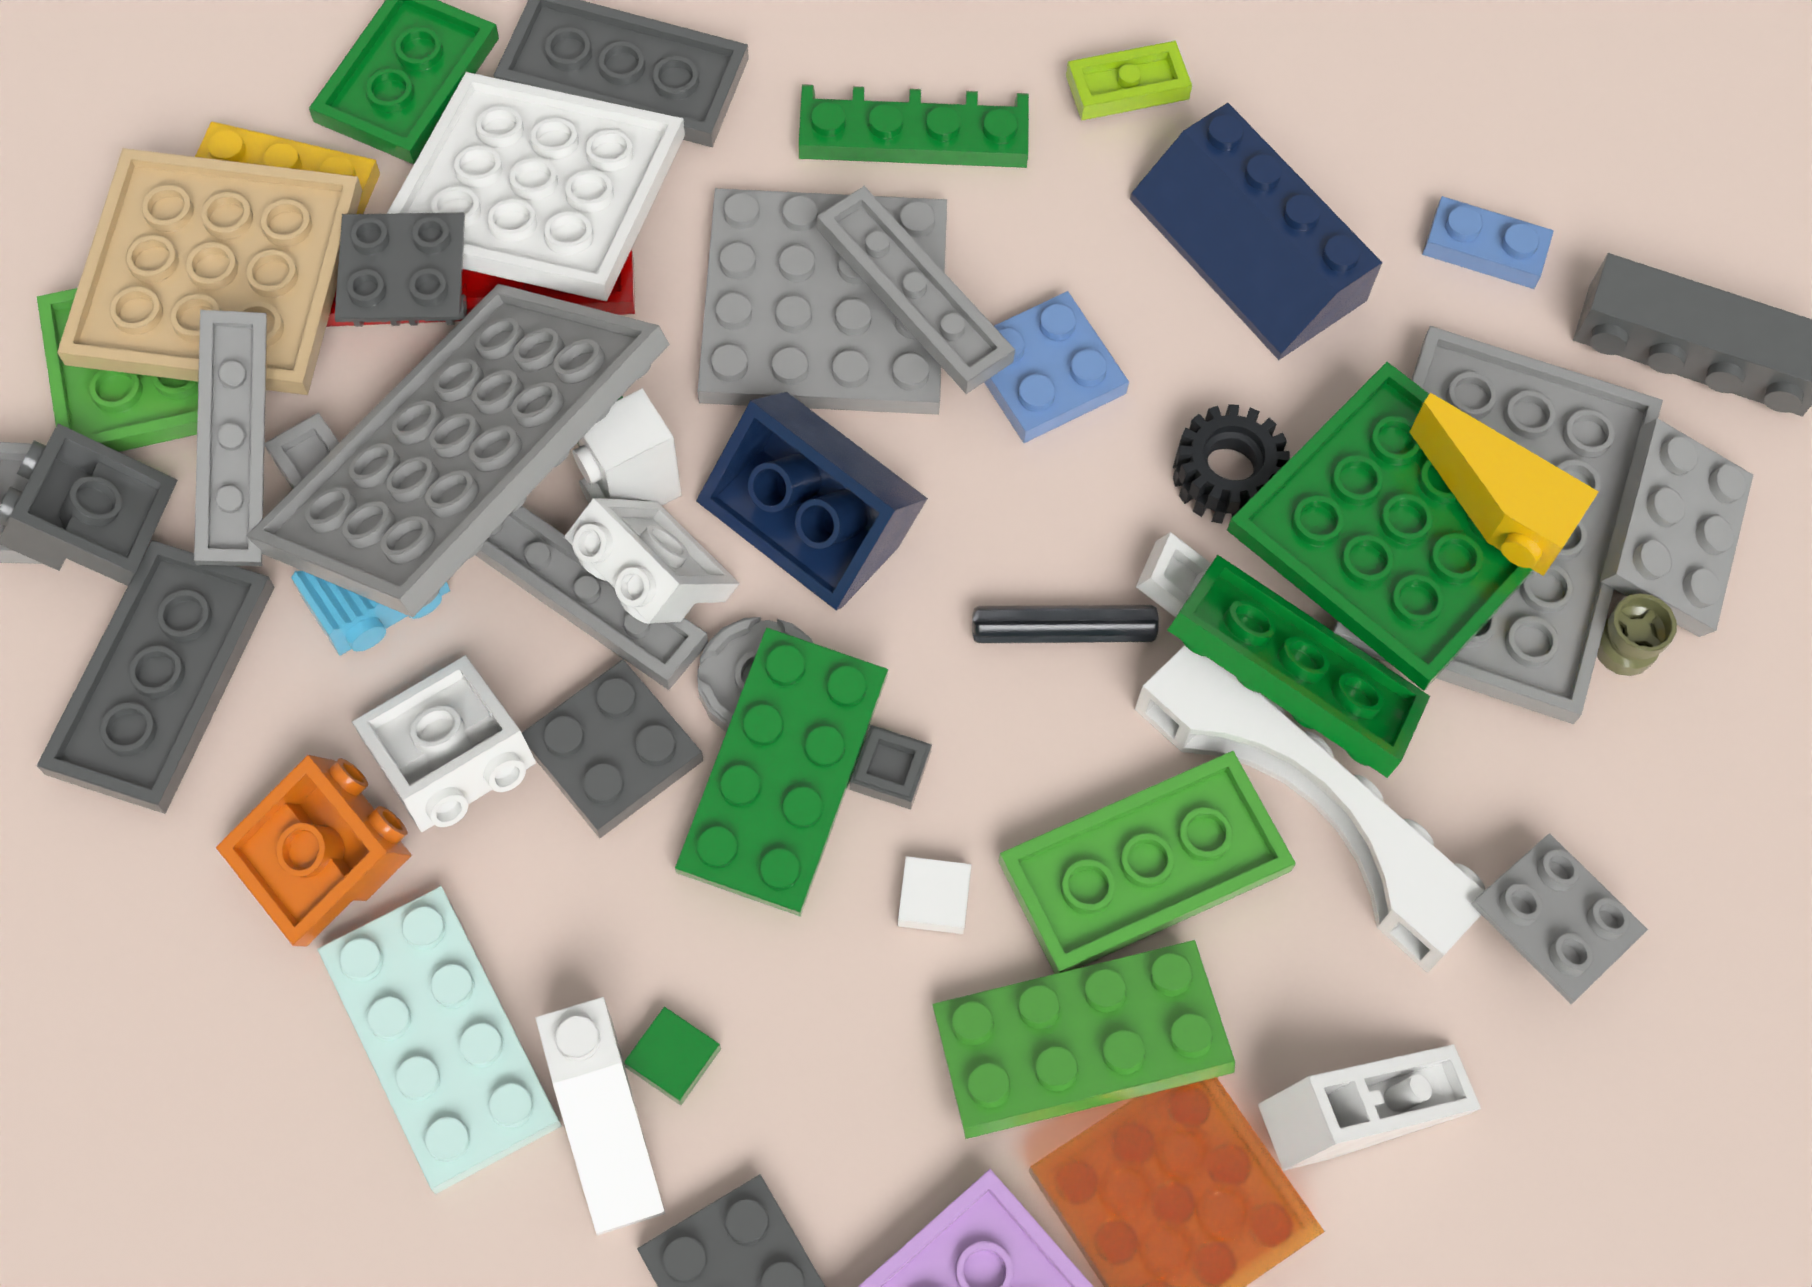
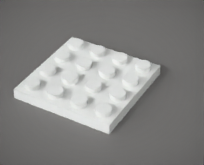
M466 72L387 214L464 212L463 269L607 301L684 139V119Z

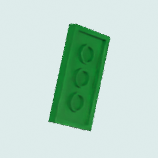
M1219 555L1211 563L1167 629L1171 634L1182 640L1189 650L1200 656H1206L1236 676L1244 687L1253 692L1261 693L1291 713L1292 717L1299 724L1318 731L1346 750L1347 754L1354 761L1364 766H1370L1386 778L1391 775L1402 761L1430 698V695L1338 634H1335L1332 630Z
M766 627L675 866L676 873L801 917L885 685L888 669Z

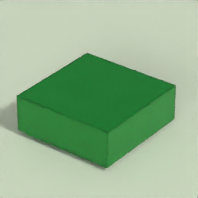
M664 1006L626 1058L624 1065L625 1068L681 1106L718 1055L721 1047L718 1042Z

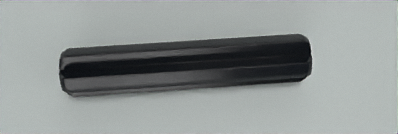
M1153 605L977 606L972 614V635L977 643L1152 642L1156 640L1159 632V616L1157 608Z

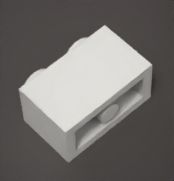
M643 388L616 401L611 406L606 417L595 423L579 440L580 447L572 451L577 466L584 476L583 479L579 480V483L588 503L593 498L657 501L662 506L682 496L674 437Z

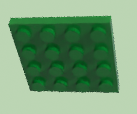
M1386 362L1231 518L1227 531L1425 691L1534 570L1519 567L1510 562L1502 554L1501 550L1489 544L1410 434L1414 421L1429 393L1389 362Z

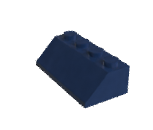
M1226 103L1183 130L1131 193L1130 200L1278 360L1368 300L1383 263L1229 103Z

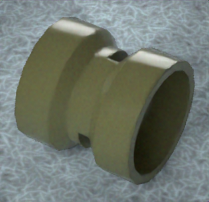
M1638 593L1624 598L1614 608L1610 617L1606 619L1597 653L1599 661L1607 669L1619 675L1633 676L1643 673L1657 660L1659 654L1669 646L1677 632V621L1672 610L1663 600L1653 595Z

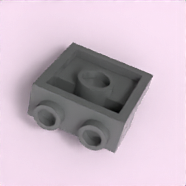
M57 424L47 445L34 440L17 472L18 475L28 479L23 492L10 486L0 505V525L5 526L0 536V545L60 571L67 558L128 586L140 565L178 480L61 424Z

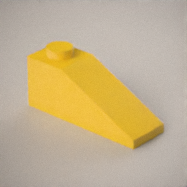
M1431 392L1424 401L1410 430L1412 437L1485 540L1501 550L1502 554L1513 564L1523 568H1531L1542 576L1545 575L1599 493V491Z

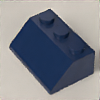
M788 392L750 400L696 502L833 609L839 610L899 548L928 498Z

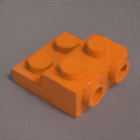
M307 755L216 846V849L292 946L307 947L353 900L367 901L412 856L401 842L408 834L404 824L385 807L378 806L376 809L372 807L362 794L368 787L366 778L353 764L342 758L335 761Z

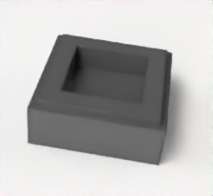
M870 725L850 780V790L911 810L931 754L932 744Z

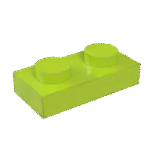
M1176 41L1072 60L1067 63L1066 78L1081 121L1189 100L1192 83Z

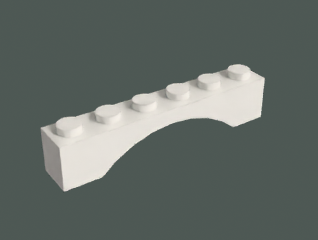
M1185 645L1142 686L1135 711L1181 752L1219 757L1234 751L1241 764L1248 765L1281 781L1317 809L1338 832L1356 860L1371 897L1377 928L1425 972L1428 973L1481 916L1471 903L1485 891L1482 880L1468 867L1459 863H1452L1434 847L1432 837L1421 825L1411 819H1402L1383 802L1381 792L1371 781L1361 775H1352L1334 759L1331 748L1321 737L1310 731H1302L1285 716L1282 707L1261 693L1247 689L1238 681L1236 676L1206 656L1195 654Z

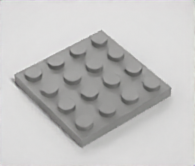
M715 188L698 381L699 403L748 406L750 400L788 392L809 409L939 415L941 366L817 230V216L849 195ZM874 196L945 273L947 199Z

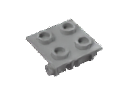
M1550 833L1471 903L1570 1004L1575 1002L1648 930Z

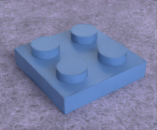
M1068 291L994 325L1015 349L1014 362L984 383L1023 443L1127 393L1128 379Z

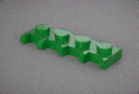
M802 84L799 159L1027 168L1029 93H1017L1013 107L978 105V91H966L965 105L921 103V89H910L909 102L864 101V87L853 86L852 100L815 99L814 85Z

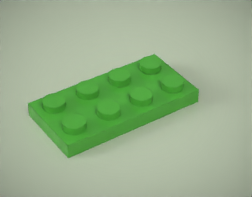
M1234 751L1001 852L998 860L1054 974L1085 966L1291 872L1296 864Z
M1195 940L933 1004L935 1019L965 1139L1235 1072V1059Z

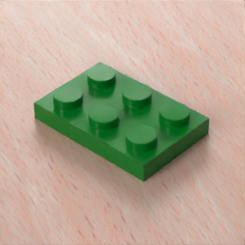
M385 0L309 107L313 122L414 165L465 73L476 74L499 40L496 24L439 0Z

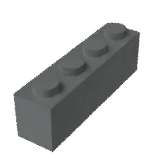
M1607 253L1590 283L1573 341L1591 346L1602 354L1618 355L1648 365L1660 373L1675 374L1705 384L1720 393H1732L1763 403L1777 412L1793 413L1803 417L1812 406V319Z

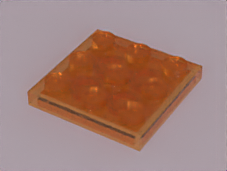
M1217 1077L1135 1097L1030 1166L1028 1170L1104 1287H1246L1325 1232Z

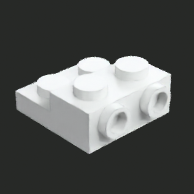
M593 498L564 536L573 546L574 553L581 565L595 577L608 581L615 588L616 595L623 608L643 623L681 622L694 604L726 602L740 584L657 501Z
M466 655L352 721L360 737L386 775L421 833L433 825L438 827L454 825L464 817L468 804L491 790L496 792L512 790L522 782L526 769L536 764L520 729Z

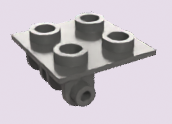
M465 213L342 214L335 321L353 322L355 327H363L364 322L390 321L392 326H400L401 321H409L410 326H418L419 320L446 321L447 325H455V320L464 319L467 316L466 295L461 293Z

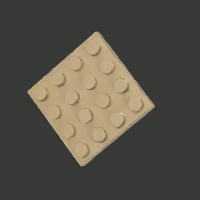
M122 148L57 351L62 362L67 366L198 382L200 310L266 313V390L308 395L337 288L342 214H356L362 194L358 177Z

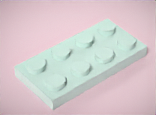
M442 886L317 949L424 1176L435 1194L562 1126Z

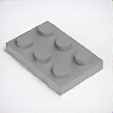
M1658 418L1641 426L1600 582L1625 596L1641 593L1653 595L1663 600L1672 610L1677 625L1698 637L1716 631L1753 474Z

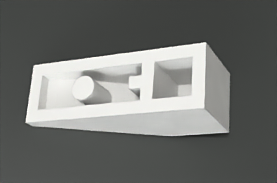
M604 997L535 1017L552 1083L597 1236L664 1215L665 1211L612 1018Z
M1454 1044L1308 1076L1258 1104L1283 1171L1333 1159L1471 1114L1481 1109Z

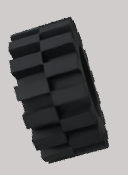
M1228 404L1225 416L1221 415L1218 406L1208 408L1205 419L1200 414L1195 416L1191 420L1189 429L1185 428L1181 436L1173 468H1175L1173 475L1175 487L1182 486L1179 497L1184 504L1193 498L1196 500L1193 512L1200 517L1203 516L1207 508L1215 511L1211 522L1222 524L1226 513L1232 514L1233 517L1290 460V451H1284L1287 444L1284 434L1280 433L1273 436L1277 424L1271 418H1268L1262 425L1257 423L1260 411L1251 407L1247 417L1238 415L1239 405ZM1219 449H1230L1240 452L1252 462L1253 473L1244 480L1223 478L1209 467L1208 456L1213 451Z

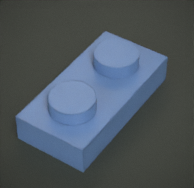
M1442 196L1436 208L1422 255L1535 289L1542 275L1554 230Z

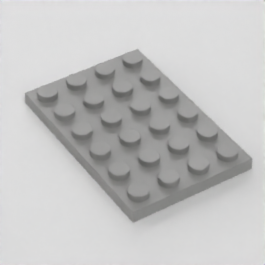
M497 284L247 537L266 556L405 615L414 617L424 606L436 598L440 588L468 559L481 550L486 539L501 523L524 504L527 496L548 473L567 458L569 451L595 423L606 417L611 406L637 379L648 372L651 364L670 344L659 325Z
M1430 326L1424 338L1411 379L1429 394L1431 392L1599 491L1545 575L1542 576L1534 571L1439 674L1437 679L1574 724L1582 715L1614 591L1613 588L1600 582L1639 432L1641 426L1659 417L1663 400ZM1336 620L1333 629L1335 634H1338L1369 656L1386 661Z

